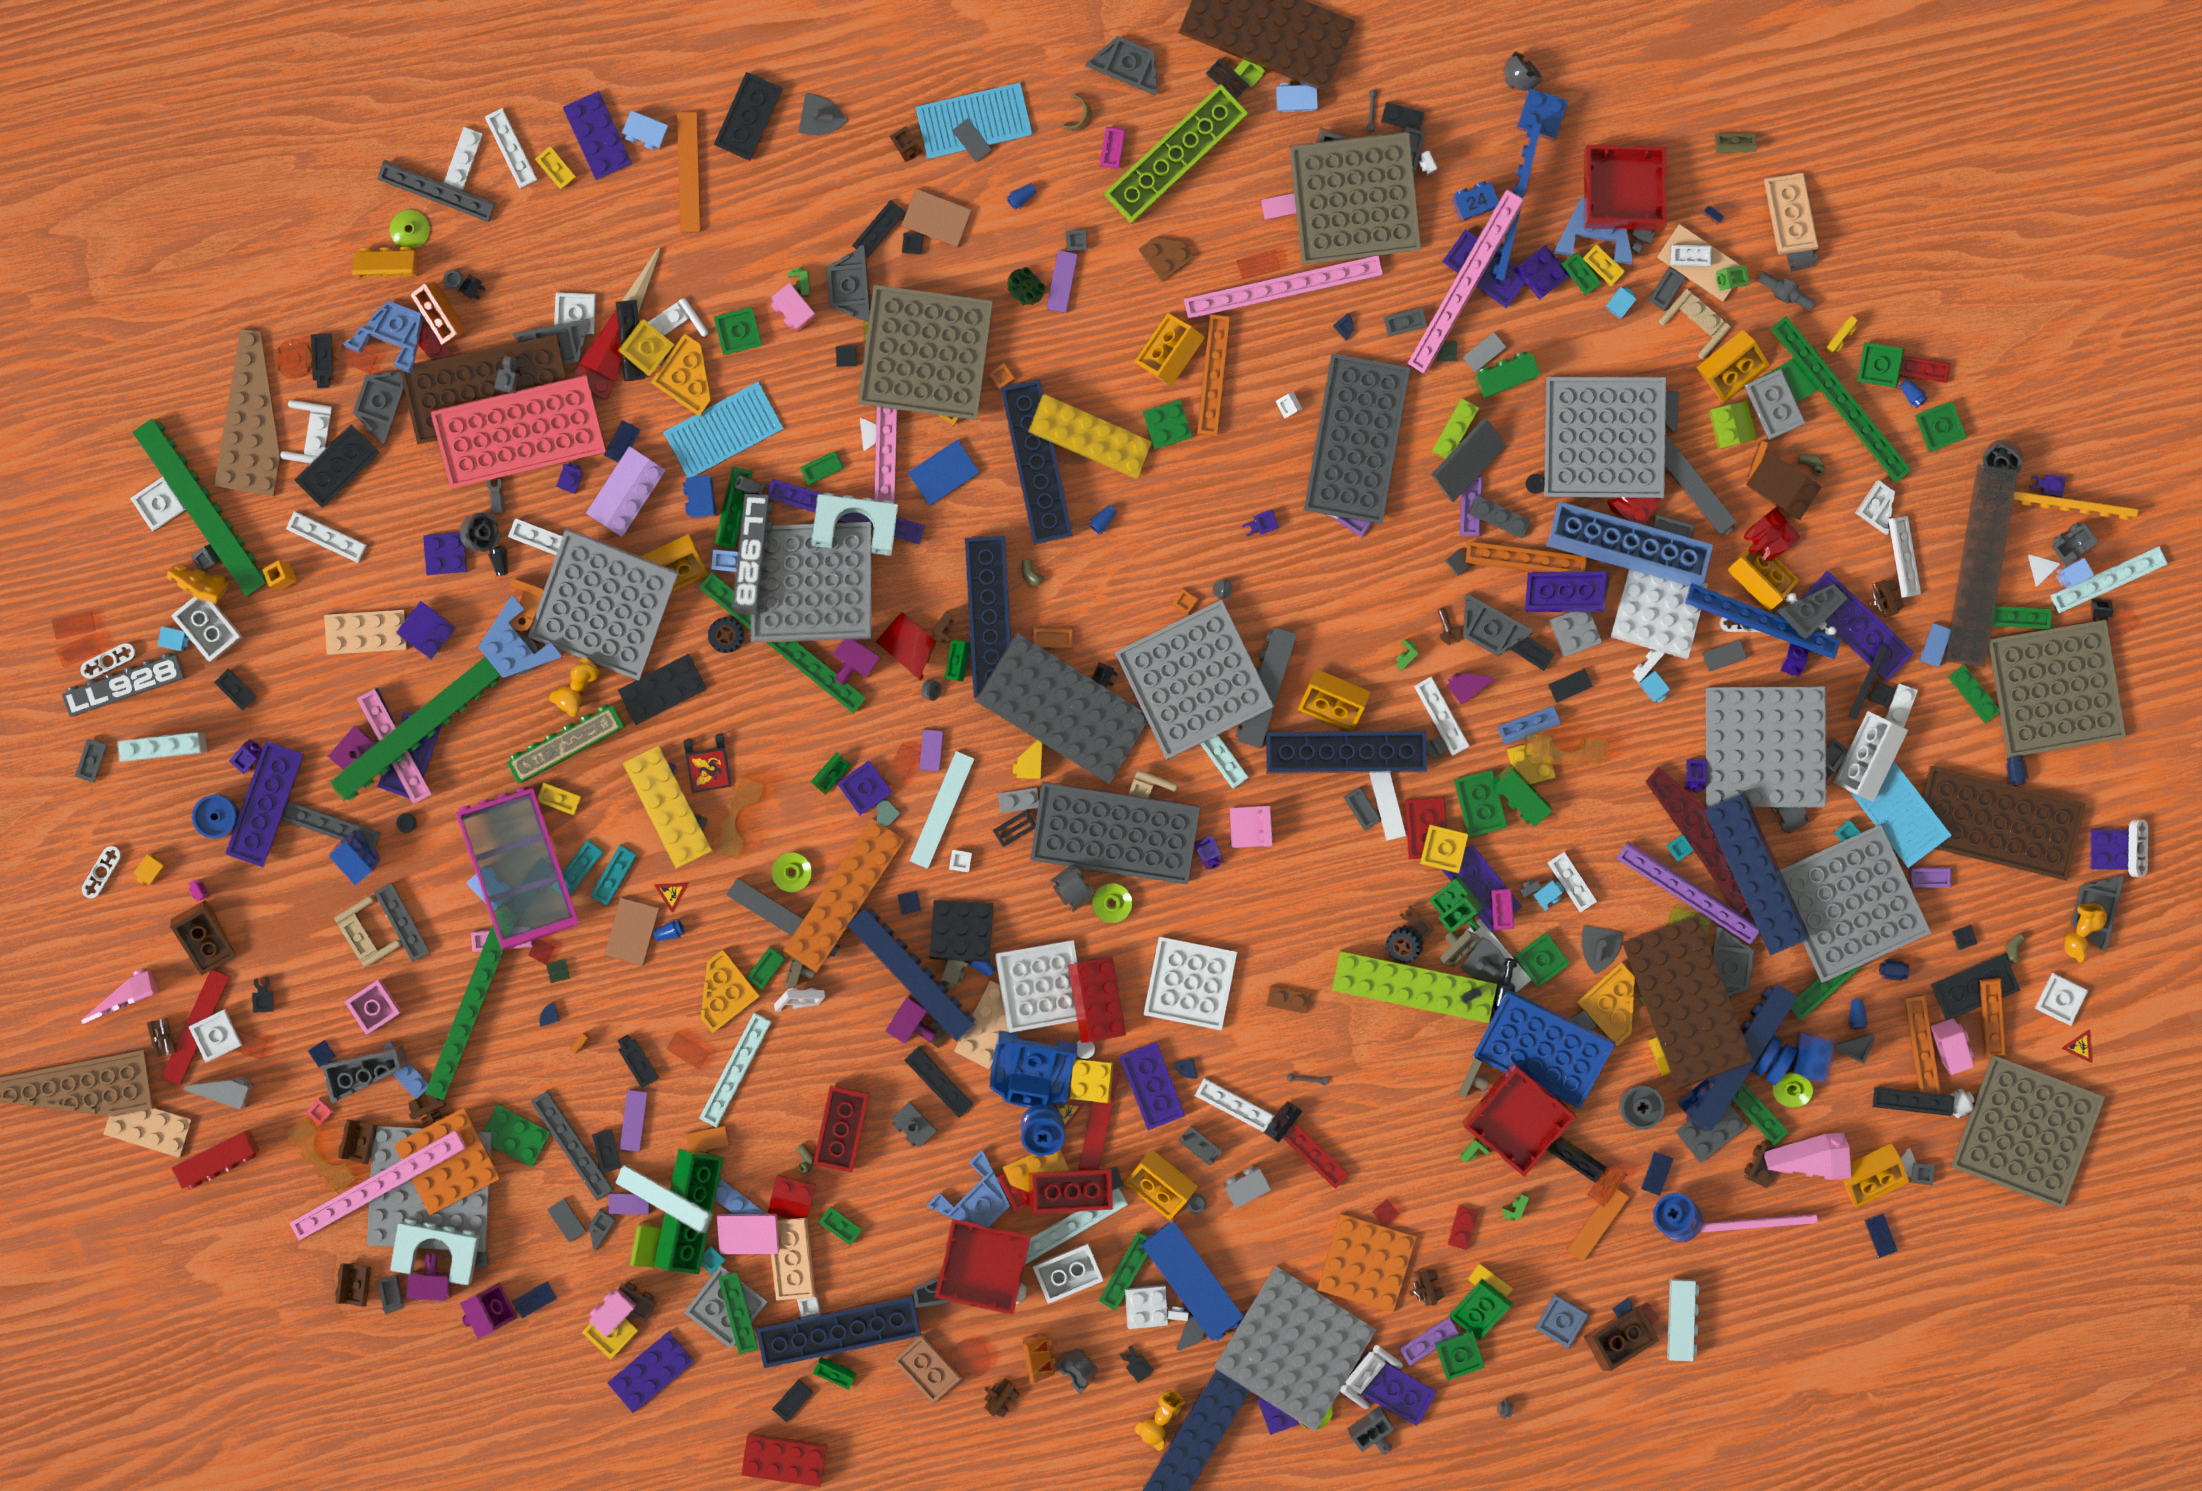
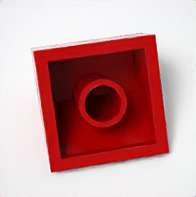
M777 1175L768 1214H777V1216L788 1219L805 1217L808 1219L816 1184Z

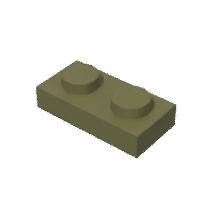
M1755 133L1715 134L1716 153L1756 152Z

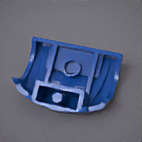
M999 1030L991 1069L990 1089L1001 1095L1004 1101L1025 1108H1031L1040 1104L1066 1103L1068 1101L1072 1067L1077 1056V1044L1058 1041L1057 1045L1022 1040L1019 1039L1018 1033Z

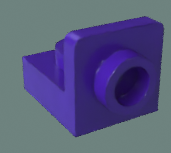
M569 462L568 465L563 464L556 487L576 494L583 471L579 470V465Z
M249 739L238 749L229 762L245 774L260 757L262 749L258 743Z
M1687 759L1685 789L1694 792L1705 790L1707 783V760Z
M1212 835L1194 843L1206 870L1215 869L1224 862Z

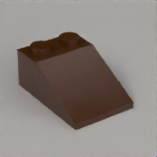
M1767 452L1746 484L1788 516L1798 520L1802 518L1822 488L1809 477L1770 452Z
M206 900L171 919L170 928L201 976L236 957L227 936Z
M1640 1306L1599 1326L1584 1336L1602 1371L1614 1370L1659 1341Z

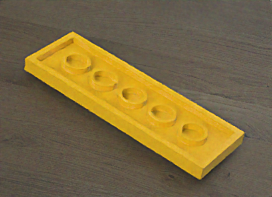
M1045 394L1042 395L1029 432L1135 479L1139 477L1152 442Z
M659 746L624 762L623 766L676 870L711 853L712 850Z

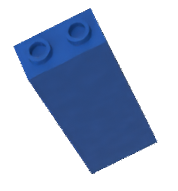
M1798 1032L1795 1045L1797 1052L1790 1070L1805 1078L1825 1082L1834 1042L1817 1035Z
M1170 1220L1140 1243L1211 1341L1220 1340L1226 1335L1225 1331L1229 1328L1234 1329L1239 1326L1244 1316L1173 1220Z

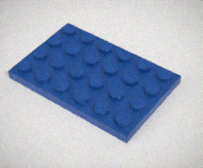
M1507 989L1474 1051L1473 1057L1503 1072L1514 1062L1555 1097L1581 1108L1616 1041Z

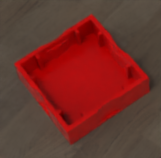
M1586 145L1584 150V228L1664 230L1667 224V196L1665 192V178L1667 174L1666 147Z
M1513 1062L1462 1121V1124L1481 1142L1499 1153L1505 1162L1525 1177L1542 1158L1549 1145L1558 1139L1574 1121L1576 1115Z
M952 1219L935 1298L1014 1315L1031 1236Z

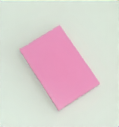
M777 1214L717 1215L720 1254L779 1253Z

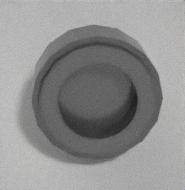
M1218 580L1213 586V593L1219 599H1226L1232 594L1233 586L1228 580Z
M926 680L922 685V696L932 701L938 699L941 694L940 683Z
M1432 738L1427 742V753L1430 756L1440 757L1445 753L1446 744L1442 739Z

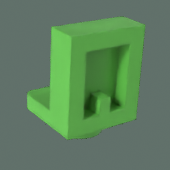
M1746 265L1716 271V282L1720 291L1750 285Z
M792 268V272H788V277H800V280H797V292H801L802 297L811 296L809 272L804 271V268Z
M1403 640L1401 642L1409 652L1406 653L1404 651L1396 659L1398 663L1395 666L1400 671L1419 654L1416 651L1418 647L1411 640L1408 642Z
M1473 1139L1459 1155V1158L1465 1163L1468 1160L1472 1162L1478 1155V1148L1486 1155H1489L1490 1152L1487 1150L1489 1146L1480 1140L1476 1141Z
M1520 1194L1519 1197L1516 1196L1512 1204L1514 1211L1502 1207L1503 1217L1515 1221V1218L1520 1220L1529 1197L1524 1194Z

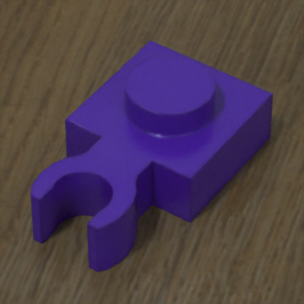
M2045 474L2044 480L2038 476L2030 477V479H2036L2038 482L2036 486L2030 485V489L2043 488L2042 494L2063 497L2066 477Z
M1272 509L1253 516L1254 523L1242 525V528L1245 526L1251 527V532L1245 534V536H1251L1256 530L1262 535L1279 528Z

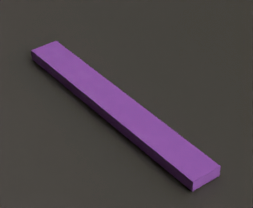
M1627 841L1618 854V860L1747 943L1751 944L1759 934L1755 922L1629 841Z

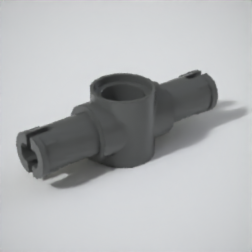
M1763 271L1757 280L1759 283L1772 289V292L1775 293L1774 296L1787 304L1795 302L1805 309L1811 310L1815 303L1814 299L1800 292L1801 290L1798 289L1799 286L1786 278L1777 279Z

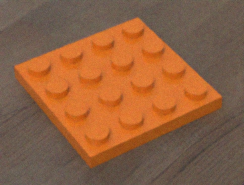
M462 1108L393 1144L401 1160H404L456 1130L461 1135L467 1148L411 1178L429 1215L501 1179L466 1108Z
M1340 1213L1317 1290L1394 1313L1416 1236Z

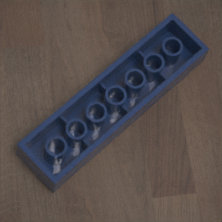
M1040 379L1002 387L1001 392L1033 543L1037 545L1073 537L1054 445L1052 442L1029 432L1043 395Z
M1005 536L965 538L974 698L978 697L1011 642Z
M1427 731L1266 733V774L1427 772Z
M1743 791L1708 806L1704 811L1770 956L1806 941L1810 935L1745 792Z
M864 908L847 924L848 927L956 1042H960L977 1026L974 1023L976 1018L969 1011L964 1012L960 1008L962 1003L955 996L951 998L947 994L949 991L942 982L937 983L933 979L935 977L933 972L928 967L923 968L920 965L922 961L915 953L910 954L906 950L908 946L901 939H895L892 935L895 932L887 924L884 923L882 925L879 919L881 917L874 910Z
M1779 984L1765 987L1760 995L1761 1001L1758 1004L1755 1003L1749 1012L1751 1017L1747 1021L1744 1020L1740 1026L1753 1063L1707 1079L1709 1081L1705 1087L1702 1086L1696 1095L1698 1097L1697 1101L1694 1104L1691 1103L1687 1108L1685 1119L1702 1131L1709 1132L1714 1129L1797 999V996Z
M913 1294L758 1326L756 1328L764 1368L921 1336Z
M1215 1369L1142 1487L1143 1491H1190L1250 1393V1390Z

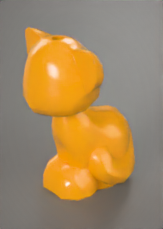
M582 657L580 662L576 663L571 669L570 686L561 687L553 691L549 695V701L555 703L559 709L567 712L571 717H575L582 703L579 692L586 688L589 682L595 681L601 672L592 662Z
M2079 904L2077 911L2081 916L2076 932L2068 933L2065 937L2064 949L2070 957L2076 958L2079 963L2083 962L2087 956L2088 941L2086 936L2092 932L2102 930L2105 926L2107 915L2104 908L2099 904Z
M1174 1390L1162 1393L1159 1398L1160 1407L1155 1413V1420L1146 1419L1135 1427V1432L1141 1435L1145 1443L1153 1445L1158 1451L1165 1447L1166 1431L1163 1426L1181 1412L1182 1406L1185 1403L1183 1397Z

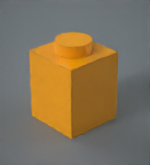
M278 560L262 569L271 588L283 590L297 582L289 563Z
M147 854L133 874L137 876L136 880L144 886L146 884L153 885L167 865L152 854Z

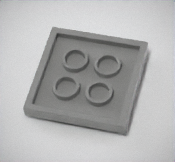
M720 1265L684 1313L732 1349L736 1342L718 1277L731 1274V1272ZM740 1280L752 1322L768 1301Z

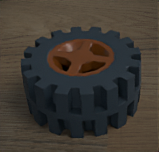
M728 617L717 619L708 630L710 645L718 652H734L743 643V628L735 619Z
M1407 925L1397 927L1388 936L1385 944L1387 946L1386 952H1390L1388 956L1390 958L1393 956V961L1399 960L1400 964L1413 962L1423 950L1424 941H1421L1422 935H1418L1419 931L1417 929L1414 931L1411 926L1407 928Z

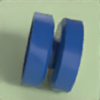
M209 795L196 803L192 811V821L199 834L207 838L217 839L226 837L234 831L240 813L235 802L227 796ZM216 813L218 814L217 820L212 817Z
M1775 1035L1772 1036L1751 1069V1072L1758 1076H1762L1766 1072L1765 1080L1773 1085L1778 1084L1797 1052V1048L1789 1043L1781 1048L1782 1039Z
M1040 1104L1027 1109L1022 1115L1020 1123L1022 1145L1028 1152L1038 1156L1052 1155L1061 1148L1064 1143L1065 1132L1063 1116L1058 1109L1051 1105Z
M1670 1193L1662 1197L1657 1202L1653 1211V1220L1656 1227L1670 1240L1678 1243L1688 1242L1695 1238L1703 1225V1215L1700 1208L1686 1195L1680 1193Z

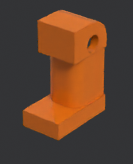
M512 578L510 586L523 590L519 602L524 607V610L511 619L509 623L516 630L528 631L531 629L544 589ZM522 618L526 619V623L524 625H521L520 620Z

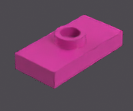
M1106 127L1100 167L1119 170L1126 130Z
M201 879L188 883L189 890L197 901L204 900L210 896Z
M1511 889L1491 890L1494 930L1514 929Z

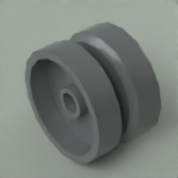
M1636 1084L1630 1086L1622 1093L1618 1109L1621 1117L1627 1124L1636 1129L1646 1130L1654 1127L1661 1121L1664 1115L1665 1104L1662 1096L1655 1089L1647 1085ZM1641 1103L1644 1104V1109H1643V1110H1639V1109L1637 1108L1638 1106L1641 1105Z

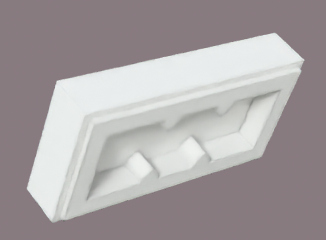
M1430 151L1422 153L1418 164L1422 172L1429 176L1435 172L1437 166Z
M1671 245L1670 265L1711 266L1712 246Z

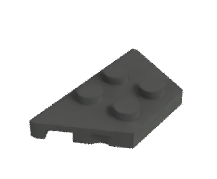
M1117 36L1085 65V67L1154 96L1157 95L1154 51Z
M861 245L852 253L845 255L841 260L827 267L829 304L833 309L869 322L871 306L866 246Z
M589 318L514 332L513 337L519 342L557 334L563 365L579 361Z
M400 371L366 375L353 414L384 444H386L404 392Z
M1465 595V621L1463 628V637L1499 657L1533 634L1534 630L1471 595Z
M2123 876L2079 886L2071 925L2077 929L2081 916L2077 911L2079 904H2099L2102 906L2107 915L2105 926L2102 930L2092 932L2086 936L2102 951H2107L2124 880Z
M1716 926L1712 955L1729 997L1749 990L1754 950L1721 927Z

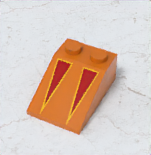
M1047 1333L1023 1338V1349L1030 1383L1034 1384L1055 1375L1054 1369H1057L1054 1365L1056 1357L1052 1358L1050 1350L1054 1349L1052 1338H1048Z

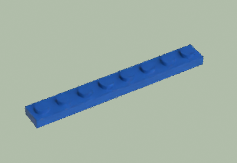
M1536 122L1533 123V126L1529 125L1526 137L1530 139L1528 146L1524 145L1521 157H1525L1523 165L1519 164L1517 176L1520 177L1519 184H1514L1513 193L1524 199L1542 125ZM1521 209L1505 235V242L1499 246L1498 255H1501L1499 263L1495 262L1493 270L1496 279L1504 281Z
M1691 584L1685 601L1688 605L1834 659L1837 655L1841 639L1817 630L1807 639H1804L1783 617L1695 584Z

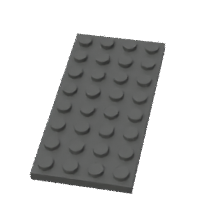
M1331 354L1303 511L1383 524L1410 367Z
M1018 633L1013 637L975 702L1108 784L1113 780L1148 722L1142 710Z
M1042 781L1030 860L1188 885L1200 806Z

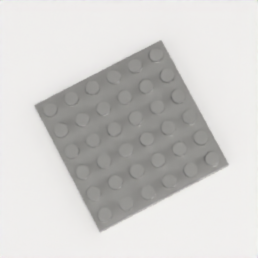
M1546 377L1544 497L1665 498L1667 378Z
M871 522L836 523L832 548L812 546L814 524L772 526V531L768 533L767 539L770 540L769 552H766L765 558L768 560L767 571H764L763 576L766 579L765 590H762L761 595L764 598L763 609H760L759 615H751L752 643L871 638Z
M566 528L528 637L544 644L551 641L559 650L580 658L585 657L592 663L640 680L679 572Z
M1223 600L1217 601L1115 652L1166 760L1274 708Z
M1826 687L1706 688V807L1743 791L1751 807H1827Z
M1881 824L1780 870L1810 935L1803 944L1821 983L1931 934Z
M377 1125L371 1154L370 1178L402 1161L393 1144L424 1128ZM477 1131L491 1157L492 1132ZM409 1179L369 1202L367 1245L394 1247L398 1223L404 1221V1219L416 1220L417 1224L424 1225V1222L436 1224L438 1228L451 1226L455 1228V1231H475L476 1235H480L477 1252H486L490 1185L429 1215L412 1180ZM434 1238L423 1240L418 1247L450 1250L443 1241Z
M1275 1266L1213 1368L1315 1432L1376 1332V1329Z

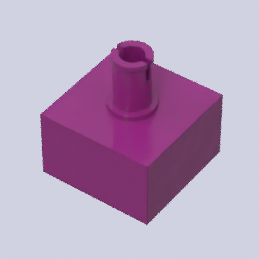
M843 639L833 654L843 661L844 664L834 680L845 686V683L854 671H858L868 678L881 657L854 639Z
M353 726L328 757L344 770L377 743L359 727Z
M909 996L885 1030V1032L906 1044L912 1033L918 1034L928 1042H931L937 1033L922 1023L921 1019L927 1010L922 1004Z
M426 1253L425 1270L423 1272L413 1271L408 1274L407 1299L447 1301L451 1298L452 1282H449L450 1273L436 1272L438 1254H433L431 1258V1253Z
M500 1282L460 1303L465 1313L462 1321L465 1326H472L478 1339L498 1330L517 1318Z

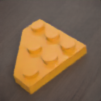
M684 333L650 383L699 417L711 402L701 344Z
M183 565L172 566L167 573V579L170 581L177 580V585L185 591L191 590L193 597L211 603H216L229 589L230 581L225 580L223 576H210L202 570H188Z
M721 950L707 961L700 1018L709 1030L714 1033L760 997L724 950Z
M1622 962L1615 966L1577 1001L1609 1039L1616 1041V1046L1632 1034L1635 977Z
M1060 1149L1047 1156L1030 1154L1002 1167L1009 1184L1029 1192L1028 1172L1069 1170Z

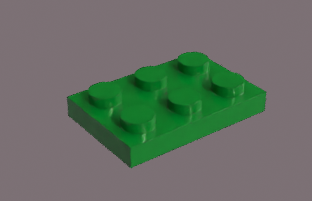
M1493 770L1454 779L1468 837L1507 828L1499 794L1494 790L1493 779L1495 777Z
M497 1104L484 1129L485 1132H492V1147L530 1167L534 1166L551 1133L549 1130Z
M1481 1278L1450 1312L1449 1317L1467 1331L1472 1329L1474 1336L1481 1340L1511 1308L1513 1302Z

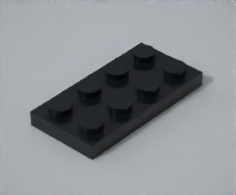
M746 72L714 146L751 162L783 88Z
M350 424L294 481L324 508L380 452Z
M688 653L640 678V680H636L618 689V692L635 725H638L707 688Z
M2005 953L1931 983L1946 1021L1981 1007L1980 980L2000 978L2002 998L2020 991Z

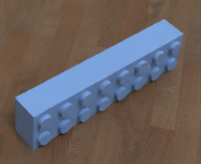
M1559 501L1554 512L1546 546L1687 586L1695 584L1701 587L1705 580L1713 544Z

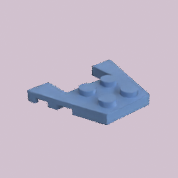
M1581 197L1554 253L1572 256L1575 236L1616 242L1614 262L1631 265L1633 259L1627 230L1584 228V197Z
M387 301L370 317L371 320L364 327H360L356 331L357 334L351 340L348 339L344 343V346L361 354L370 337L385 341L402 348L394 362L395 367L412 373L424 317L419 312Z
M514 595L509 598L478 645L481 652L503 678L562 656L551 641L534 653L512 627L509 621L524 610V607Z
M981 1150L969 1164L983 1178L955 1206L939 1192L927 1204L929 1208L952 1219L990 1227L1010 1207V1203L984 1151Z

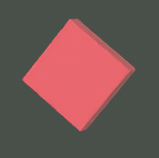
M318 1098L305 1113L321 1126L334 1110L321 1098Z

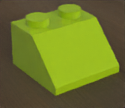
M1747 401L1708 411L1718 449L1757 440Z
M642 1222L638 1224L630 1265L655 1268L654 1262L662 1226Z

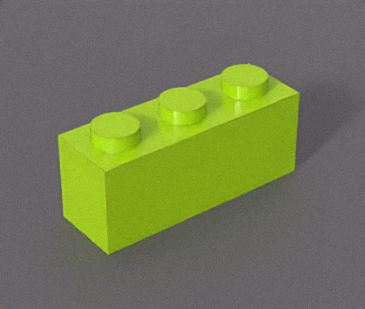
M1461 398L1431 452L1446 459L1459 445L1479 408Z

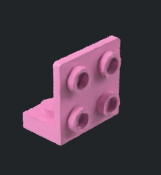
M1270 806L1230 808L1231 842L1233 848L1272 846Z

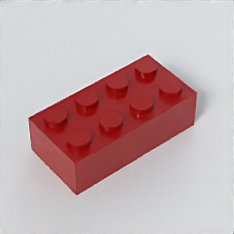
M1103 957L1067 964L1081 1043L1126 1036L1113 957Z
M830 1085L813 1165L850 1173L853 1172L870 1093Z
M248 1129L172 1167V1170L181 1188L188 1187L191 1190L203 1184L202 1179L205 1178L206 1181H209L221 1175L220 1170L223 1169L224 1172H227L239 1166L238 1161L241 1160L242 1163H245L257 1157L255 1153L260 1150Z
M1111 1169L1028 1172L1030 1213L1113 1210Z
M748 1433L741 1476L821 1487L827 1444Z

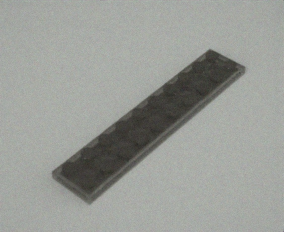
M1977 464L1945 655L1946 662L1985 667L2018 470Z

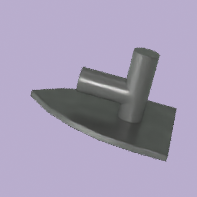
M805 94L798 133L807 135L827 134L839 129L847 122L843 113L832 102L816 95Z
M1583 926L1581 945L1583 955L1588 966L1595 974L1604 970L1614 960L1621 945L1623 932Z
M1482 937L1461 969L1477 979L1498 982L1502 981L1506 966L1503 965L1505 958L1495 945Z

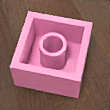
M790 283L771 297L773 300L772 307L779 315L783 313L786 316L784 321L791 330L795 328L797 331H800L816 318L814 312Z
M381 979L345 1001V1004L366 1035L402 1013V1010Z
M1954 1018L1931 1026L1941 1061L1951 1075L1974 1067L1972 1060L1975 1057L1972 1049L1967 1045L1969 1037L1961 1024H1957Z
M620 1288L617 1291L612 1289L603 1299L605 1304L602 1306L599 1303L590 1313L592 1317L589 1321L605 1337L637 1305Z

